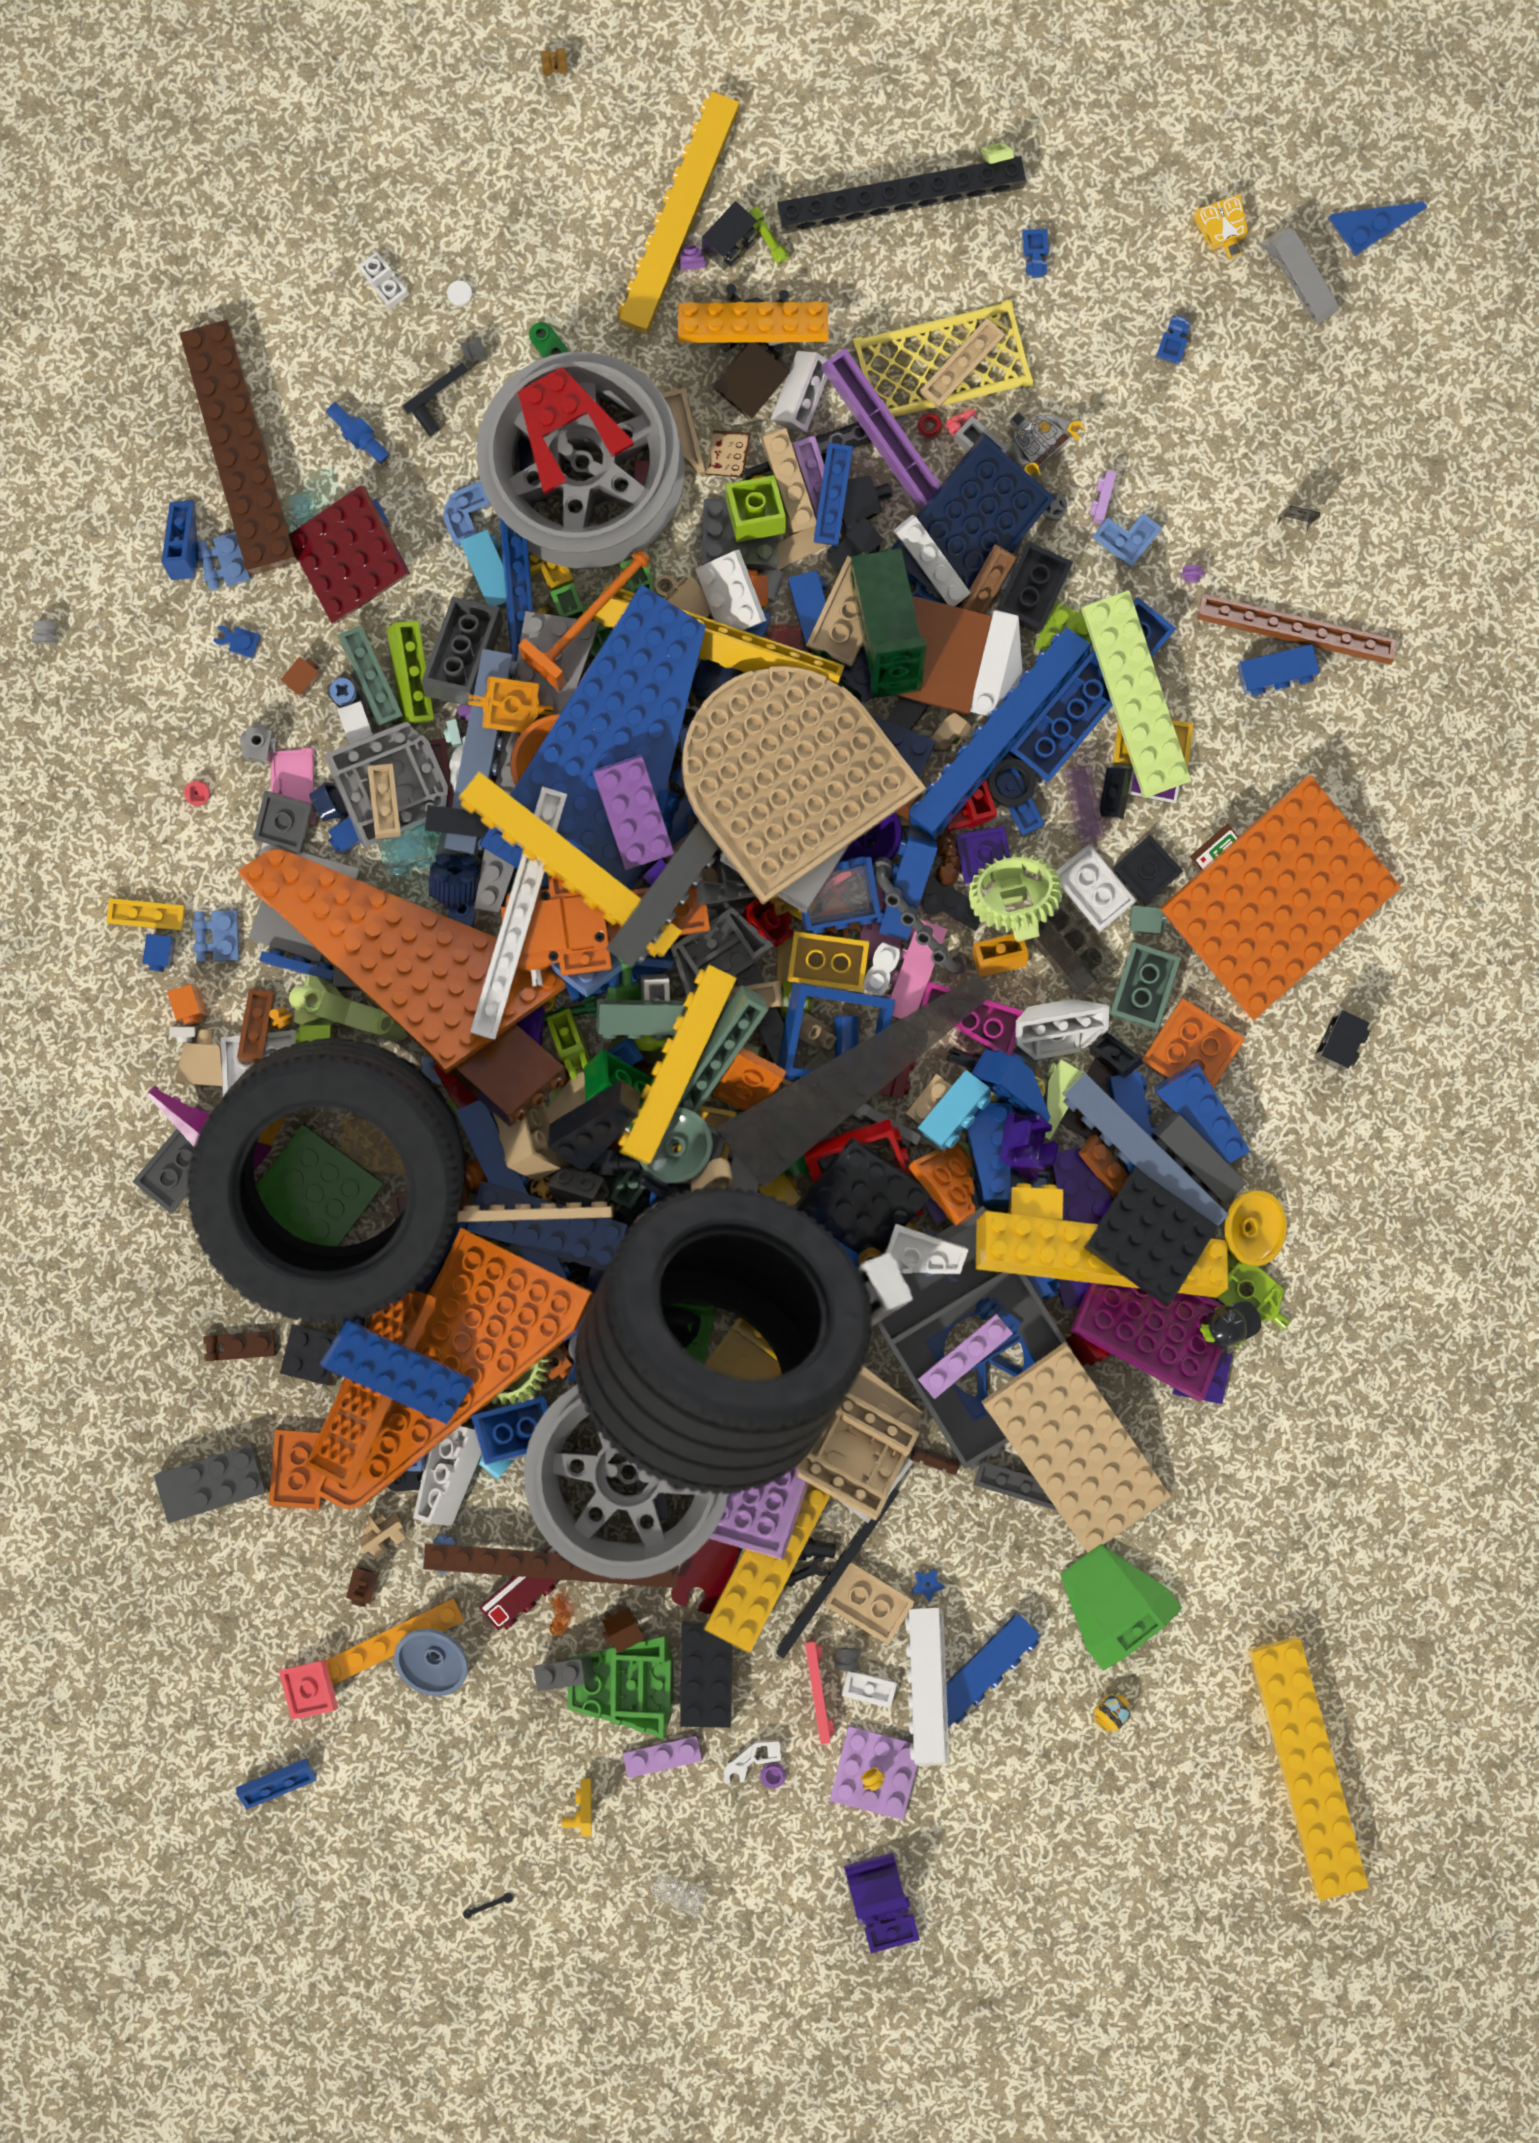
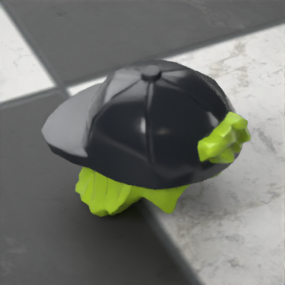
M1241 1301L1229 1306L1215 1308L1214 1311L1208 1314L1200 1331L1203 1333L1205 1341L1210 1342L1216 1347L1223 1349L1239 1348V1345L1245 1344L1246 1339L1259 1332L1262 1327L1261 1318L1252 1303Z

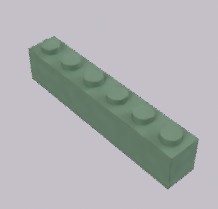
M597 999L596 1030L599 1035L608 1039L617 1038L618 1035H628V1038L641 1039L643 1035H653L655 1039H667L668 1035L674 1036L676 1030L673 1029V1025L678 1015H684L687 1007L683 1005L684 1001ZM731 1001L725 1002L718 1019L723 1014V1012L725 1011V1009Z

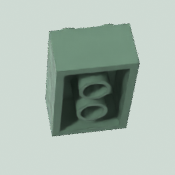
M1132 942L1129 946L1110 1005L1109 1016L1153 1031L1158 1030L1181 957Z

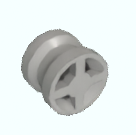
M33 621L35 635L32 636V642L56 645L57 637L55 636V631L58 630V623L52 621Z

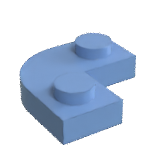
M481 481L454 492L450 495L451 497L445 505L443 517L455 547L461 545V540L477 534L469 515L491 506Z

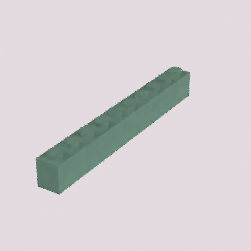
M743 985L740 987L716 1022L677 1107L689 1109L697 1114L768 1011L763 996ZM625 1171L624 1173H619V1177H610L606 1182L609 1189V1199L630 1209L645 1189V1187L637 1182L640 1171Z

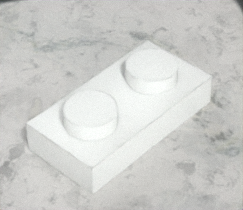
M847 1671L841 1695L891 1708L897 1682L855 1671Z

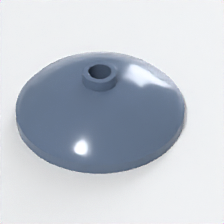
M417 1629L407 1633L399 1641L394 1653L395 1667L402 1680L412 1689L426 1695L444 1696L451 1694L462 1686L468 1675L469 1664L465 1651L455 1639L438 1630Z

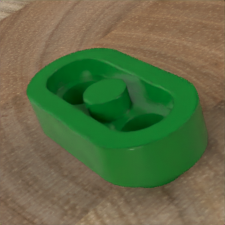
M538 322L530 328V341L542 358L551 356L555 350L561 353L568 352L565 344L549 324ZM544 331L546 335L543 338H539L537 333Z

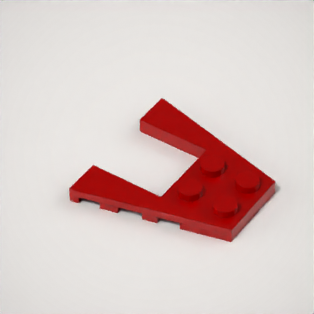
M563 367L518 391L544 494L567 483V480L543 438L587 413L611 457L634 446L632 439Z

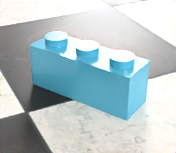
M486 529L461 540V546L486 603L500 607V609L507 607L503 558L500 559L496 551L500 549V545L495 534L490 536Z
M965 1070L918 1127L920 1135L942 1152H945L948 1147L951 1149L959 1140L958 1135L960 1132L972 1125L975 1120L974 1115L978 1110L985 1109L991 1101L990 1088Z

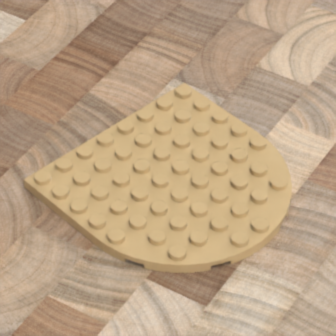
M770 667L769 669L754 672L749 671L724 683L704 701L696 713L687 732L683 748V781L689 802L695 814L763 905L926 790L913 770L854 695L843 686L841 688L834 682L826 679L827 677L795 667Z

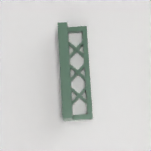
M362 625L338 634V639L378 726L381 727L391 722L393 725L399 723L403 715Z

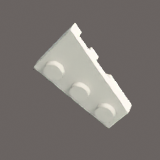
M895 1224L885 1254L891 1253L899 1266L900 1273L960 1274L968 1248Z

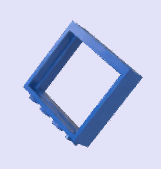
M793 981L777 1064L778 1067L786 1071L784 1079L799 1081V1077L808 1078L807 1082L822 1085L823 1081H829L831 1086L846 1088V1084L855 1085L854 1089L866 1092H869L870 1088L878 1089L895 999L887 996ZM806 996L880 1007L867 1078L793 1067Z

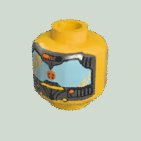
M1107 1694L1094 1708L1095 1717L1093 1719L1104 1731L1117 1732L1131 1717V1712L1128 1708L1130 1703L1120 1694L1117 1697Z

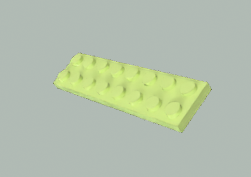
M1127 590L1082 606L1081 610L1143 798L1190 782L1191 778L1130 591Z

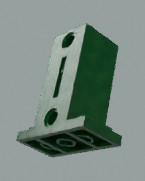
M888 548L877 553L869 554L864 552L851 557L850 584L871 676L870 691L872 699L921 691L927 645L925 636L921 637L902 550Z

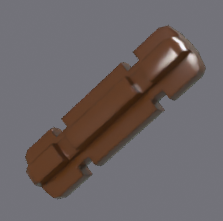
M918 1446L913 1448L910 1456L912 1461L918 1463L923 1461V1464L940 1471L945 1469L946 1473L956 1475L960 1462L950 1458V1460H947L946 1456L929 1450L925 1452L924 1448Z

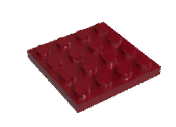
M358 486L290 533L295 555L331 624L343 620L411 574L365 486Z

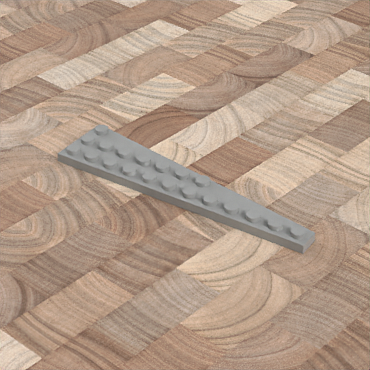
M525 611L520 643L526 638L540 652L547 653L578 619ZM590 621L554 660L555 665L563 671L566 686L560 692L523 661L520 650L518 651V672L514 680L539 684V705L553 706L554 711H544L553 712V715L560 714L578 686L600 627L599 622ZM538 715L537 718H536V720H538V719H540V718H542V717H545V716H544V715ZM505 731L496 785L510 795L515 787L511 777L510 758L514 744L521 733ZM486 849L484 850L474 909L501 913L500 907L504 906L516 868Z

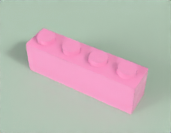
M920 920L924 925L932 928V936L939 944H942L947 929ZM913 927L909 935L911 939L909 947H903L899 961L903 962L900 972L895 970L890 982L891 985H894L892 994H886L887 997L895 999L892 1018L911 1025L915 1020L935 965L931 959L932 950L928 945H920L916 941L917 932Z

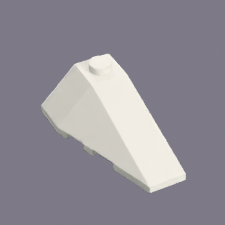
M998 610L993 612L970 712L989 716L995 707L999 708L1002 705L1007 692L1011 688L1015 689L1018 686L1023 674L1019 615Z

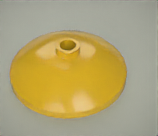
M1260 1190L1243 1193L1232 1203L1227 1213L1229 1215L1225 1220L1227 1246L1231 1254L1239 1262L1250 1266L1265 1265L1279 1254L1284 1245L1287 1233L1286 1215L1281 1203L1272 1194Z

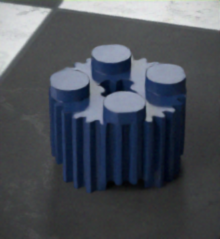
M446 853L437 855L436 862H432V865H430L429 897L436 899V901H441L446 909L451 908L452 910L454 908L458 910L464 903L475 901L480 879V868L476 865V858L471 855L460 857L455 855L453 857Z

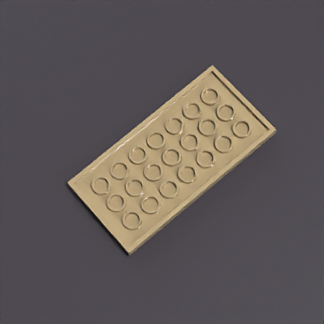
M1066 1343L1057 1347L981 1401L1087 1553L1100 1544L1104 1545L1171 1497Z

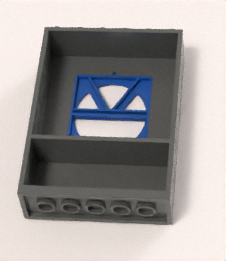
M984 1206L977 1207L975 1214L970 1219L957 1226L951 1223L932 1235L933 1237L968 1248L961 1273L948 1274L959 1281H949L947 1274L926 1276L924 1273H900L904 1282L909 1286L913 1300L876 1324L964 1469L969 1467L971 1470L983 1464L982 1458L991 1454L994 1457L1006 1449L1004 1445L1009 1442L981 1402L987 1397V1362L1016 1377L1063 1343L1067 1344L1026 1275L976 1269L977 1220L986 1212ZM989 1297L997 1305L994 1308L996 1313L1004 1307L1022 1323L1006 1342L1001 1343L964 1374L966 1375L977 1368V1396L964 1392L954 1382L934 1399L918 1380L920 1376L944 1357L945 1342L952 1328L965 1318L977 1315L974 1312L977 1309L975 1305L981 1299L985 1300ZM1019 1342L1023 1350V1368H1019L997 1355Z

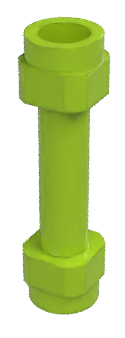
M758 207L748 211L758 221L757 229L771 249V257L777 265L783 263L782 260H788L790 256L784 245H779L764 222L765 216Z

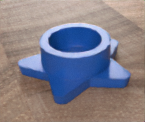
M933 1569L927 1574L915 1572L917 1584L912 1589V1593L923 1594L928 1602H931L934 1593L945 1588L944 1585L937 1581V1570ZM927 1582L930 1583V1586H929V1587H926V1586H925V1584H926Z

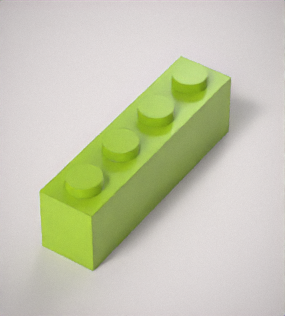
M419 620L395 622L386 630L398 706L403 715L401 724L404 722H408L411 726L427 724L434 720L431 697L425 696L422 685L426 664Z

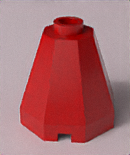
M758 898L745 908L741 915L748 922V925L751 924L755 927L761 936L768 939L774 945L773 948L778 947L793 935V928L790 930L789 926L792 923L791 914L786 912L776 916L774 903L772 904L770 900L763 905Z

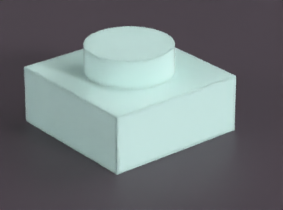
M456 719L446 721L448 728L443 730L446 742L451 743L453 748H457L463 742Z

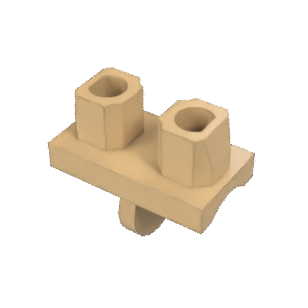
M803 1011L799 1038L821 1051L824 1047L828 1050L831 1049L837 1038L832 1035L834 1029Z
M394 1513L387 1519L383 1514L376 1519L369 1514L366 1516L369 1524L362 1528L365 1535L359 1538V1541L365 1553L369 1551L378 1559L387 1551V1547L382 1541L390 1537L395 1544H399L406 1539V1534L397 1513Z

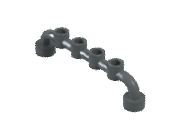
M886 857L877 858L873 863L874 877L877 878L879 885L887 894L885 898L886 904L899 909L902 913V924L912 926L917 932L916 941L920 945H928L932 950L931 959L935 964H943L947 970L954 974L964 973L969 964L968 957L962 952H955L949 957L948 948L943 944H939L932 936V928L924 925L917 917V909L908 906L902 898L903 893L901 889L893 887L889 882L888 877L893 869L892 862Z

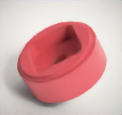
M193 780L185 786L183 794L188 803L194 806H201L208 801L210 790L205 783Z

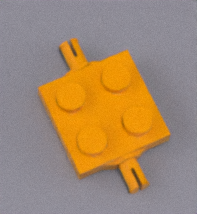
M488 677L484 697L470 694L468 698L478 700L468 701V705L483 707L482 728L522 733L527 726L536 720L538 715H553V712L544 710L554 711L553 706L539 705L538 683Z

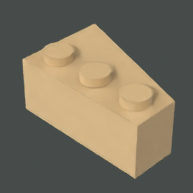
M863 1366L849 1393L916 1430L922 1411Z

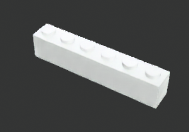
M940 1608L909 1609V1616H906L905 1625L906 1631L910 1632V1642L906 1644L907 1656L911 1657V1667L907 1669L908 1682L912 1683V1693L908 1694L909 1708H913V1719L909 1720L910 1734L914 1735V1744L910 1745L911 1760H914V1763L918 1766L950 1765L944 1611Z

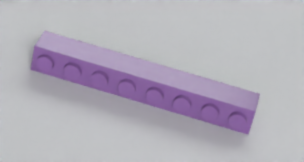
M845 348L827 360L821 369L918 510L921 511L939 489L940 484Z

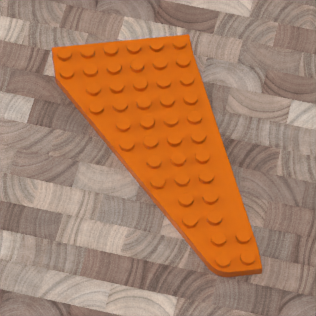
M273 849L266 851L238 870L239 876L270 908L275 909L419 1043L445 1074L493 1040L472 1034L470 1030L497 937L286 850ZM516 967L496 1038L565 989L566 984L551 970V967L541 971L542 986L538 985V980L537 986H532L531 972H525Z
M460 1228L443 1268L428 1292V1295L437 1298L435 1310L428 1318L424 1327V1335L417 1342L414 1351L471 1377L474 1381L473 1385L448 1424L393 1400L392 1407L383 1418L382 1429L375 1436L371 1445V1454L364 1461L361 1468V1476L353 1488H348L322 1474L313 1493L344 1509H356L364 1506L469 1420L471 1415L476 1414L577 1331L594 1293L471 1231H467L465 1228Z

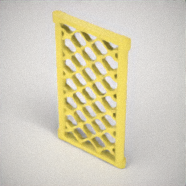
M1010 299L1001 301L999 305L866 338H862V336L852 338V345L854 346L861 371L869 382L868 372H872L880 378L874 390L880 398L886 401L885 406L894 418L936 408L928 399L922 401L921 397L916 394L921 384L928 382L925 376L930 369H935L936 371L940 369L934 365V361L939 354H943L948 358L952 356L943 350L946 341L951 339L961 346L976 330L977 320L988 318L997 327L1006 331L1008 336L1004 343L997 345L999 352L995 358L992 359L988 356L985 358L991 364L987 372L981 373L976 369L973 371L982 378L980 386L970 389L963 382L956 389V392L952 393L941 406L1020 386L1024 388L1033 386V379L1028 368L1013 312V303ZM1001 314H1008L1011 329L999 323ZM963 324L969 330L965 340L961 341L952 336L953 326ZM939 330L945 336L941 346L937 347L928 342L929 332ZM916 336L921 342L917 352L913 353L904 347L905 338ZM1011 336H1014L1017 353L1008 349L1005 345ZM892 342L898 350L893 358L889 359L880 353L881 344ZM924 345H928L936 350V355L930 362L919 356V352ZM864 348H868L874 355L867 365L862 353ZM900 351L906 352L913 358L906 368L895 362V358ZM1002 351H1006L1014 356V361L1010 367H1005L997 362V358ZM876 357H880L889 363L887 369L882 374L871 368V364ZM915 360H919L928 366L923 376H918L910 371V367ZM1016 360L1021 362L1023 376L1018 377L1012 371ZM891 366H895L904 372L899 382H894L886 377ZM993 366H997L1006 372L1003 381L994 383L988 376ZM906 375H911L919 381L914 391H909L901 385ZM882 381H887L895 386V390L890 397H886L877 391ZM900 389L909 394L910 399L907 405L898 407L892 398L896 391Z

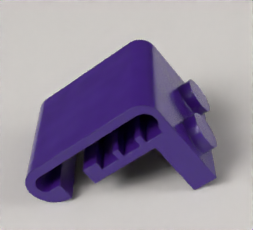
M893 1852L844 1866L859 1926L873 1925L878 1923L879 1920L886 1918L895 1919L909 1912Z

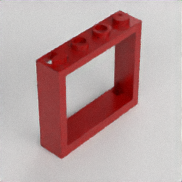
M890 1119L803 1147L807 1166L813 1182H815L823 1172L819 1159L839 1153L851 1137L862 1144L888 1137L898 1167L915 1177L908 1170L906 1164L910 1162L906 1148L901 1149L899 1142L902 1141L898 1126L893 1127ZM922 1208L916 1213L914 1217L923 1215Z

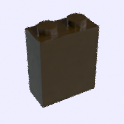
M747 342L711 385L716 392L748 419H752L790 373L786 369L788 365L778 356L773 358L767 352L769 348L763 342Z

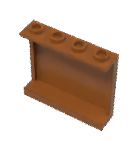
M912 596L921 637L925 636L927 645L922 690L893 696L957 711L958 715L967 716L970 712L992 616Z

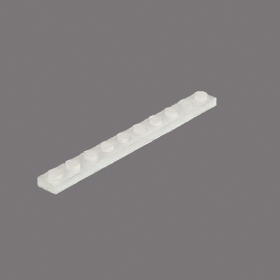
M542 787L534 815L556 832L567 794ZM523 854L470 1030L472 1034L493 1040L496 1038L544 874L542 870L544 865L536 859L532 862Z

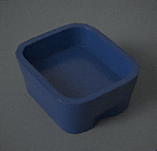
M324 782L309 794L323 822H332L349 816L342 798L333 783Z

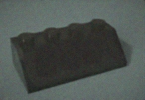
M1063 893L1061 894L1062 902H1058L1059 909H1053L1054 916L1046 915V923L1041 920L1038 921L1039 937L1032 938L1031 941L1067 983L1070 990L1079 999H1082L1122 965Z

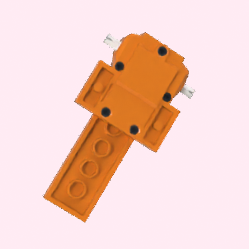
M548 875L549 889L538 891L516 967L519 970L531 972L532 986H537V980L538 985L542 986L541 971L557 963H560L562 977L612 970L611 955L606 950V947L622 926L618 923L612 925L602 917L603 911L597 907L592 909L582 901L584 897L577 891L573 894L562 885L564 881L557 875L554 878ZM690 886L687 890L690 894L688 899L681 907L677 904L673 910L677 914L671 923L682 931L680 935L710 931L707 905H698L696 887ZM649 888L630 891L642 899ZM510 894L507 895L505 907H500L502 921L504 918Z

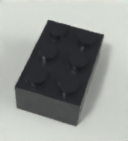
M1027 541L996 610L1019 615V626L1040 635L1073 561Z

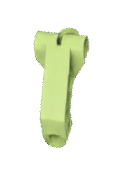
M307 974L304 985L296 986L290 992V1004L296 1008L293 1023L299 1025H332L340 1023L395 1041L403 1040L408 1036L405 1030L383 1010L345 999L339 989L332 986L333 982Z

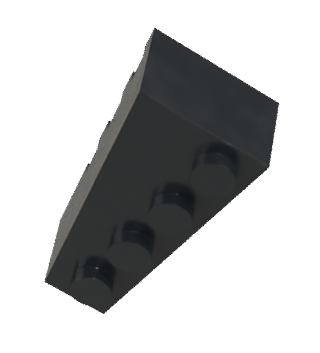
M620 1080L550 1123L547 1147L584 1172L638 1117L640 1092L625 1081Z

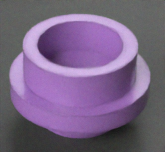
M1199 565L1182 567L1183 572L1180 573V578L1185 579V583H1199L1200 579L1205 577L1203 567Z
M771 1762L762 1768L760 1777L766 1787L778 1788L784 1783L786 1773L780 1764Z

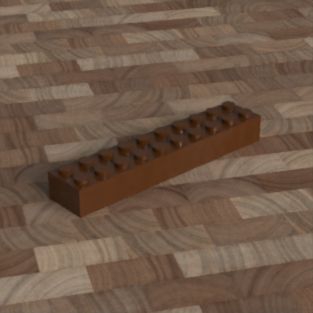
M226 319L180 332L182 345L246 571L252 576L298 563L229 321Z

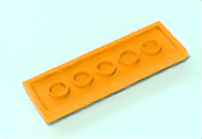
M828 302L678 303V343L828 342L829 340Z

